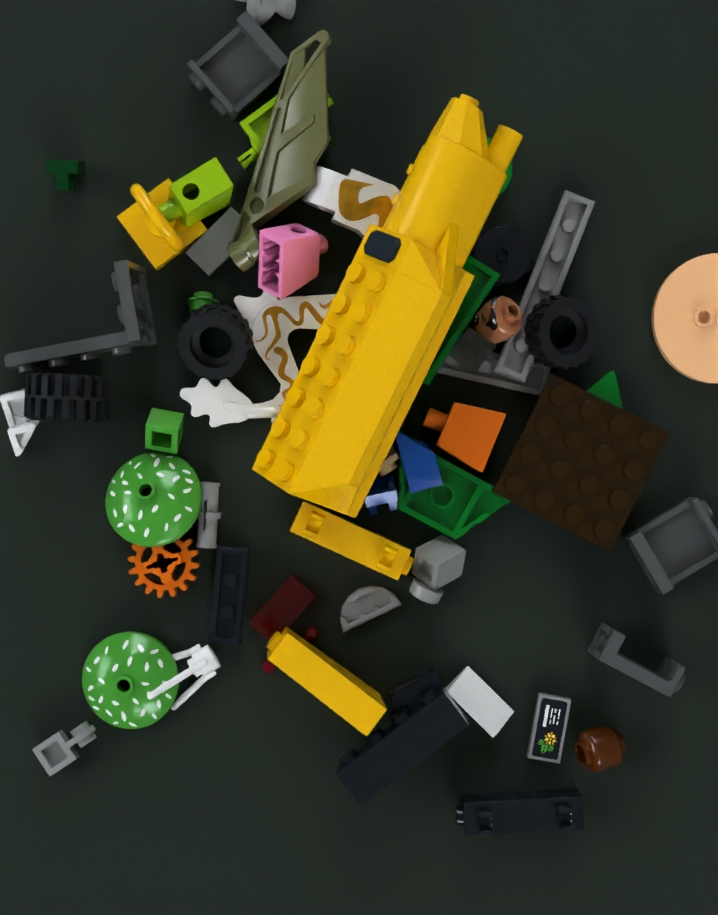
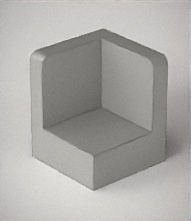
M440 535L416 548L412 574L435 591L462 575L466 550L445 535Z

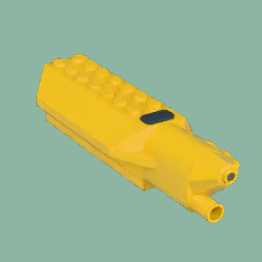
M461 94L459 98H451L428 136L426 143L422 146L414 164L410 163L406 171L407 179L399 195L395 194L391 202L393 207L383 228L370 224L252 467V470L288 494L353 518L357 517L475 277L462 268L508 177L506 171L523 138L517 131L503 125H498L488 145L483 112L478 108L480 103L466 94Z

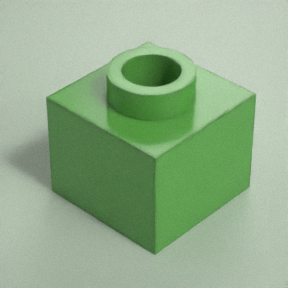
M152 407L145 425V449L177 454L183 437L184 413Z

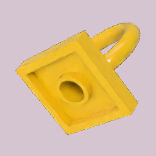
M169 178L149 193L140 184H132L130 193L136 202L117 216L118 220L157 271L193 245L207 231L201 220L188 227H185L179 218L169 223L157 206L168 201L169 186L172 184Z

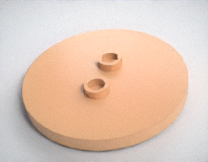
M718 253L695 257L671 272L656 294L651 316L653 336L665 360L682 375L708 384H718Z

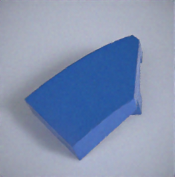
M399 429L395 439L410 493L443 485L434 451L428 447L427 443L421 440L418 441Z

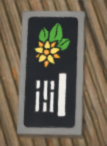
M538 692L526 755L528 758L560 764L571 698Z

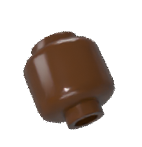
M601 725L580 733L578 741L575 742V754L581 766L587 767L592 772H600L620 765L623 760V752L626 751V742L623 735L619 732L617 733L611 726Z

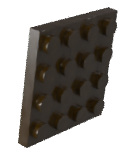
M550 374L491 492L611 551L670 433Z

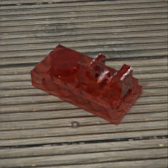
M292 574L248 623L269 641L276 631L282 633L286 626L289 627L315 599L316 595Z

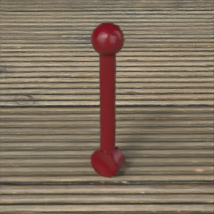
M309 627L302 638L306 641L309 639L314 640L318 637L319 632L315 627ZM266 660L262 664V669L265 673H272L275 665Z

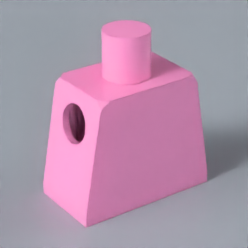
M297 223L260 230L258 288L280 299H284L316 278L319 273L320 255L328 250L327 239L322 234Z

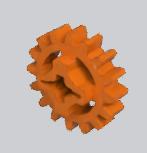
M182 537L174 541L173 543L181 548V551L178 552L169 548L168 544L151 547L153 553L149 560L143 562V558L148 547L132 544L131 547L137 554L128 557V561L135 563V567L129 570V574H138L139 576L135 585L139 586L145 583L147 585L145 589L147 595L156 589L158 598L164 596L165 590H168L171 597L177 595L176 587L183 591L187 590L189 587L185 580H196L197 576L191 570L199 568L201 564L193 561V557L199 554V550H190L189 548L194 540L190 538L183 541ZM162 553L164 558H178L167 566V570L164 566H151L162 558ZM186 562L184 572L177 580L176 570L179 564ZM148 573H153L159 576L162 583L156 582L153 579H151L148 576Z

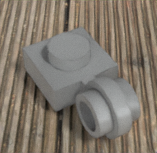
M85 721L70 731L73 736L70 740L63 729H61L33 748L32 751L48 775L52 776L80 757L73 745L77 743L82 748L97 738L94 733L96 728L93 724L89 725Z

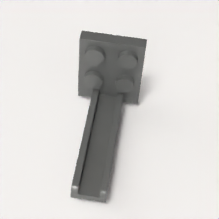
M129 260L113 262L115 272H112L111 279L115 291L119 292L121 305L117 306V313L120 323L125 326V331L9 353L4 358L5 367L18 369L19 374L38 371L37 365L49 363L50 368L69 365V359L80 357L81 362L101 359L100 353L112 351V356L132 353L131 347L158 344L145 267Z

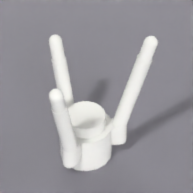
M198 643L190 649L172 654L175 661L191 656L192 658L187 660L189 668L148 693L147 698L153 699L192 674L196 677L202 675L173 703L171 709L176 710L208 679L217 675L215 670L220 668L221 664L208 644L201 647Z

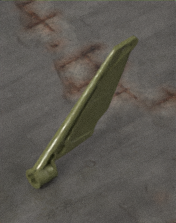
M324 29L318 31L290 53L233 240L228 243L229 246L227 247L230 257L243 272L256 265L259 261V227L317 185L316 163L329 145L326 49L331 43V35ZM319 42L320 45L307 63V50Z

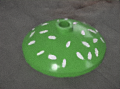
M166 452L144 453L126 462L113 476L106 493V514L113 529L126 541L141 547L164 546L182 537L195 523L202 505V487L193 468L182 458ZM152 488L148 496H143L145 489Z
M125 631L105 638L92 649L83 667L82 687L87 703L99 718L115 727L138 729L157 722L172 707L178 694L179 683L153 699H148L147 694L178 675L179 672L173 655L162 642L142 632ZM124 679L129 682V690H125L121 687V680Z

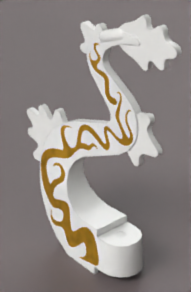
M316 166L317 185L304 194L302 201L314 208L332 214L331 223L351 230L361 238H364L370 224L383 228L393 207L391 202L395 194L399 195L400 190L392 184L355 169H351V172L346 176L333 170ZM263 291L262 295L257 298L236 296L234 303L242 317L249 322V327L253 331L252 341H254L257 353L280 382V392L272 400L252 404L251 400L236 389L227 378L221 380L219 386L216 387L208 379L201 378L196 387H185L180 391V397L192 406L191 415L193 417L209 415V425L213 428L223 424L240 423L247 419L271 418L273 423L286 399L287 392L291 389L299 372L288 344V335L295 329H319L336 294L294 296L280 300L266 291Z

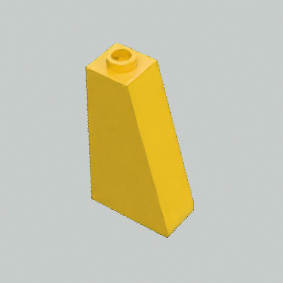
M287 626L282 633L276 631L266 645L269 649L267 651V658L270 662L365 736L369 735L387 710L379 692Z

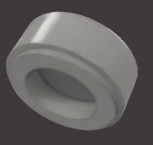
M418 578L413 579L409 588L410 593L414 597L429 604L439 603L444 592L441 588L434 591Z

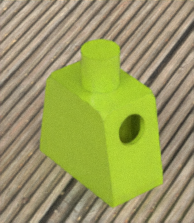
M215 157L169 186L168 201L157 207L169 223L179 218L183 225L188 227L228 207L234 185Z

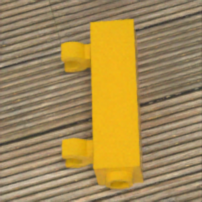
M306 500L303 501L290 529V532L397 581L401 574L407 576L414 561V558L409 556L412 551L410 548Z

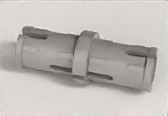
M200 482L202 487V505L197 517L196 547L217 548L218 519H221V512L218 511L220 483Z

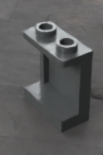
M247 11L236 19L238 26L197 62L191 59L187 63L191 72L188 75L189 80L200 92L206 89L213 97L209 102L221 116L227 113L232 120L237 118L283 77L288 62L286 55Z
M689 497L623 536L655 591L662 595L673 590V584L718 559V529H716L710 519L713 517V512L704 500L700 501L696 497Z
M603 622L601 623L587 650L594 657L670 698L673 692H678L681 689L686 675L683 674L686 667L666 655L656 671L641 665L618 652L626 636L615 628Z

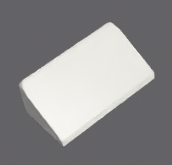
M469 666L445 688L448 694L492 738L514 713V710Z

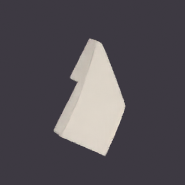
M25 388L0 395V402L9 425L7 432L15 456L22 454L40 420H30L24 417Z

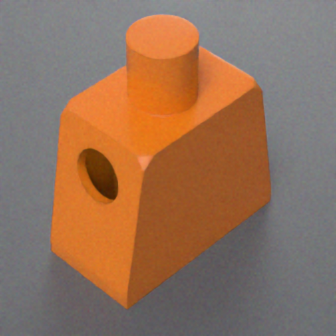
M453 402L448 414L430 407L423 426L440 432L435 444L437 447L475 471L483 473L506 414Z

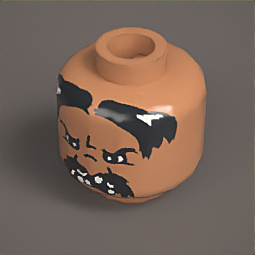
M497 296L484 303L474 316L476 333L479 337L492 344L502 343L521 330L523 324L519 306L512 299L505 296Z

